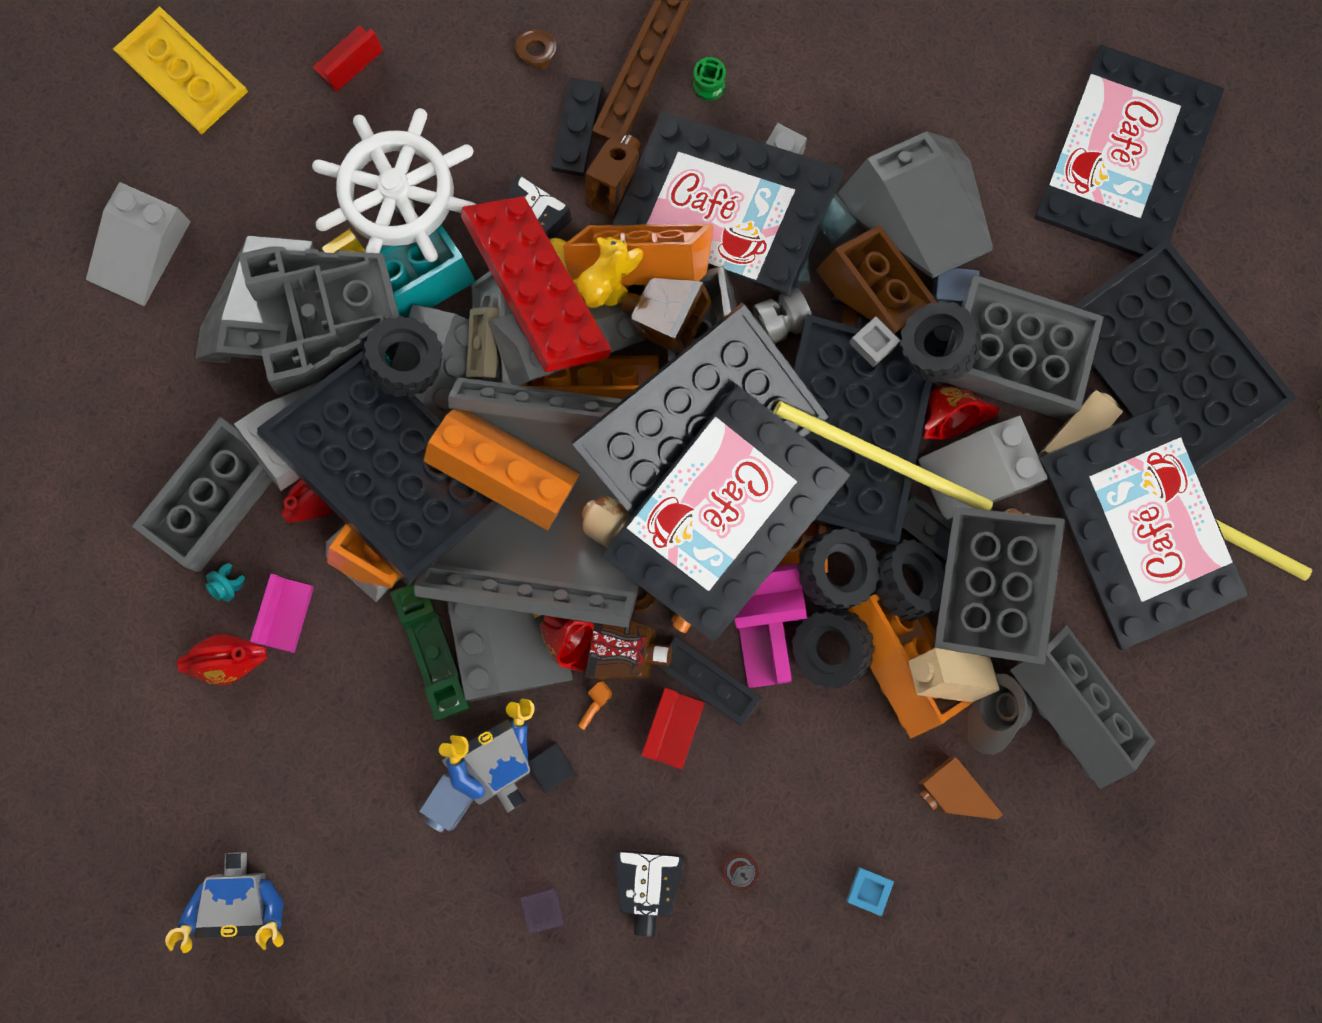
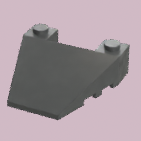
M270 246L238 254L245 285L254 301L286 294L297 341L261 349L268 382L277 395L299 390L318 382L364 347L366 336L369 331L373 330L374 325L378 322H384V319L390 317L393 319L399 316L383 254L352 251L327 253L305 248V251L286 250L285 247Z

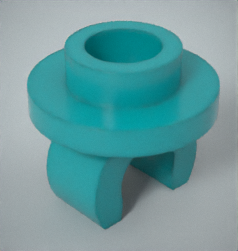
M230 563L223 565L219 573L211 571L206 576L208 582L206 588L217 600L231 601L235 597L234 592L239 591L244 585L245 577L243 575L239 576L236 580H228L226 578L232 571Z

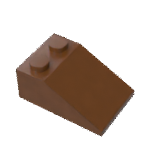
M881 225L835 248L816 269L836 298L869 320L877 317L893 334L905 327L906 320L909 317L911 318L917 309H922L929 303H938Z

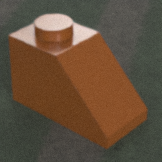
M949 757L918 783L923 789L919 795L932 811L938 808L940 812L990 819H999L1003 815L957 757Z

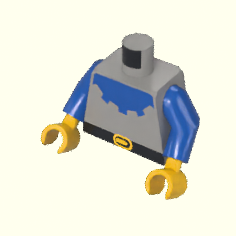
M523 698L520 699L519 703L510 702L506 706V712L510 717L514 718L513 721L509 722L507 719L469 742L462 736L452 735L450 737L452 744L442 743L439 747V753L446 757L442 762L448 769L450 783L455 790L474 799L480 805L497 795L507 813L525 802L515 783L530 773L527 750V722L524 720L532 717L534 704L532 701Z
M247 852L225 853L224 874L206 877L204 882L198 886L185 907L178 922V928L171 930L167 934L165 939L166 945L172 951L175 943L178 940L184 939L180 948L183 953H187L192 948V940L189 934L195 932L194 938L255 936L256 942L263 950H266V942L272 937L275 946L280 947L284 942L283 936L278 931L282 924L284 901L273 883L265 878V873H247Z

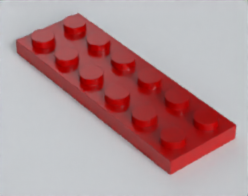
M525 196L462 207L461 218L544 372L547 373L608 358L611 352L610 345Z

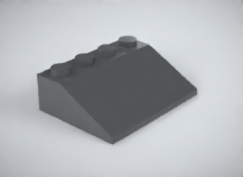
M973 275L961 307H965L976 320L981 336L982 350L979 351L980 357L978 361H975L973 368L969 372H965L959 379L955 378L945 383L1067 421L1081 410L1104 316ZM952 330L944 356L952 353L957 347L958 335L954 330Z
M954 507L934 648L1045 665L1065 519Z
M447 601L466 701L473 702L573 680L571 669L558 665L547 650L542 639L539 624L544 620L545 615L535 618L532 613Z

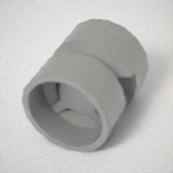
M794 288L791 297L780 294L778 301L767 299L753 305L755 319L774 344L787 339L789 332L794 335L800 334L804 319L807 314L811 315L807 301L799 288Z

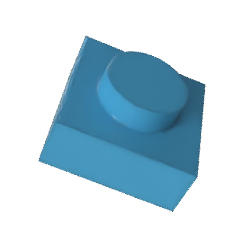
M858 867L846 901L882 916L894 881Z

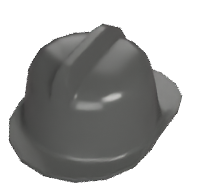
M995 674L999 691L974 701L969 709L967 740L976 751L982 754L994 755L1003 751L1011 742L1018 729L1028 723L1033 713L1031 697L1023 690L1015 678L1007 674Z

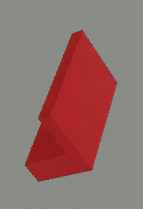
M359 25L317 62L313 69L335 92H338L376 58L383 49L376 33L372 29L366 32Z
M665 688L642 756L682 769L705 703Z

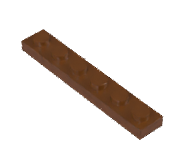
M693 0L654 1L592 129L593 137L605 142L608 139H615L621 142L625 135H629Z

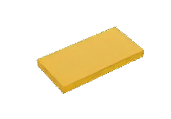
M160 6L113 48L134 71L201 135L248 92L246 87Z

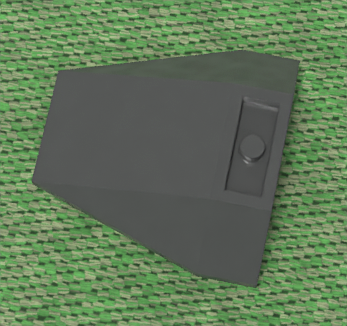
M926 131L867 158L838 192L839 200L856 223L867 231L881 225L904 258L931 278L982 256L993 249L971 162L953 139Z
M247 236L239 253L270 246L285 247L286 250L305 251V248L315 249L312 241ZM237 255L200 327L195 357L197 361L230 364L231 357L263 360L261 349L297 341L286 294L254 301L245 285L239 255Z

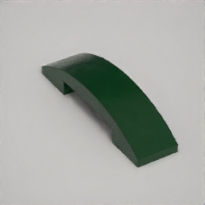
M415 583L390 592L399 620L405 627L426 686L424 691L436 722L466 711L470 707L468 701L465 700L462 679L434 603L430 598L415 596Z

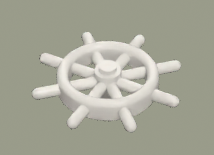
M422 108L415 110L407 132L394 130L374 134L366 118L363 115H356L353 118V124L362 141L349 151L342 164L338 165L323 160H315L312 164L315 172L337 178L336 192L340 208L319 218L316 221V228L320 231H326L348 220L359 234L369 239L365 250L366 253H380L382 244L401 246L417 242L425 259L429 262H434L437 260L438 253L429 235L442 224L449 210L461 213L462 207L475 205L473 202L453 197L454 185L449 170L450 167L470 158L473 155V148L466 144L442 155L431 142L421 137L427 119V112ZM400 151L395 168L391 167L384 153ZM414 154L428 162L408 173ZM373 160L380 175H373L361 170L368 162ZM437 175L436 192L415 186ZM355 184L376 189L354 200ZM413 200L430 204V207L418 217L414 210ZM382 202L375 223L360 214ZM394 210L403 216L406 224L389 226Z

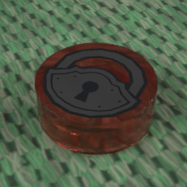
M735 853L729 856L724 862L722 870L725 882L735 890H746L752 887L757 881L759 873L755 860L745 853Z

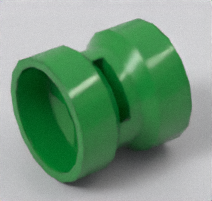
M706 57L699 60L694 67L693 89L700 99L705 101L716 100L725 90L726 69L719 59Z

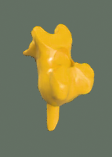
M599 237L597 238V244L600 247L601 253L599 259L593 266L585 270L579 278L573 280L589 308H597L603 304L615 306L622 302L628 289L622 285L621 280L623 276L628 275L638 266L643 256V251L639 248L628 251L627 243L624 240H617L611 237L605 240Z

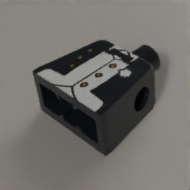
M517 175L505 199L525 196L549 239L554 238L572 220L570 207Z
M617 850L615 860L620 912L635 914L634 935L655 936L656 917L671 916L683 869L684 855Z

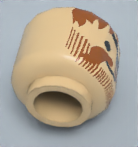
M602 496L596 501H589L582 511V518H584L582 528L588 537L607 547L629 520L631 514L621 502L613 497Z

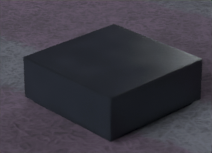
M558 743L528 762L529 767L545 793L576 774Z

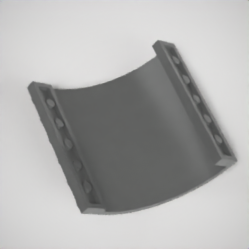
M458 377L448 396L449 408L466 410L476 414L581 475L548 531L502 505L417 578L414 584L415 596L629 628L639 585L604 559L601 554L606 547L588 537L582 528L584 519L582 518V511L589 501H596L602 496H611L617 501L619 500L571 443L573 439L623 399Z

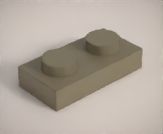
M481 307L470 309L466 378H496L499 356L497 354V344L488 322L499 318V308Z

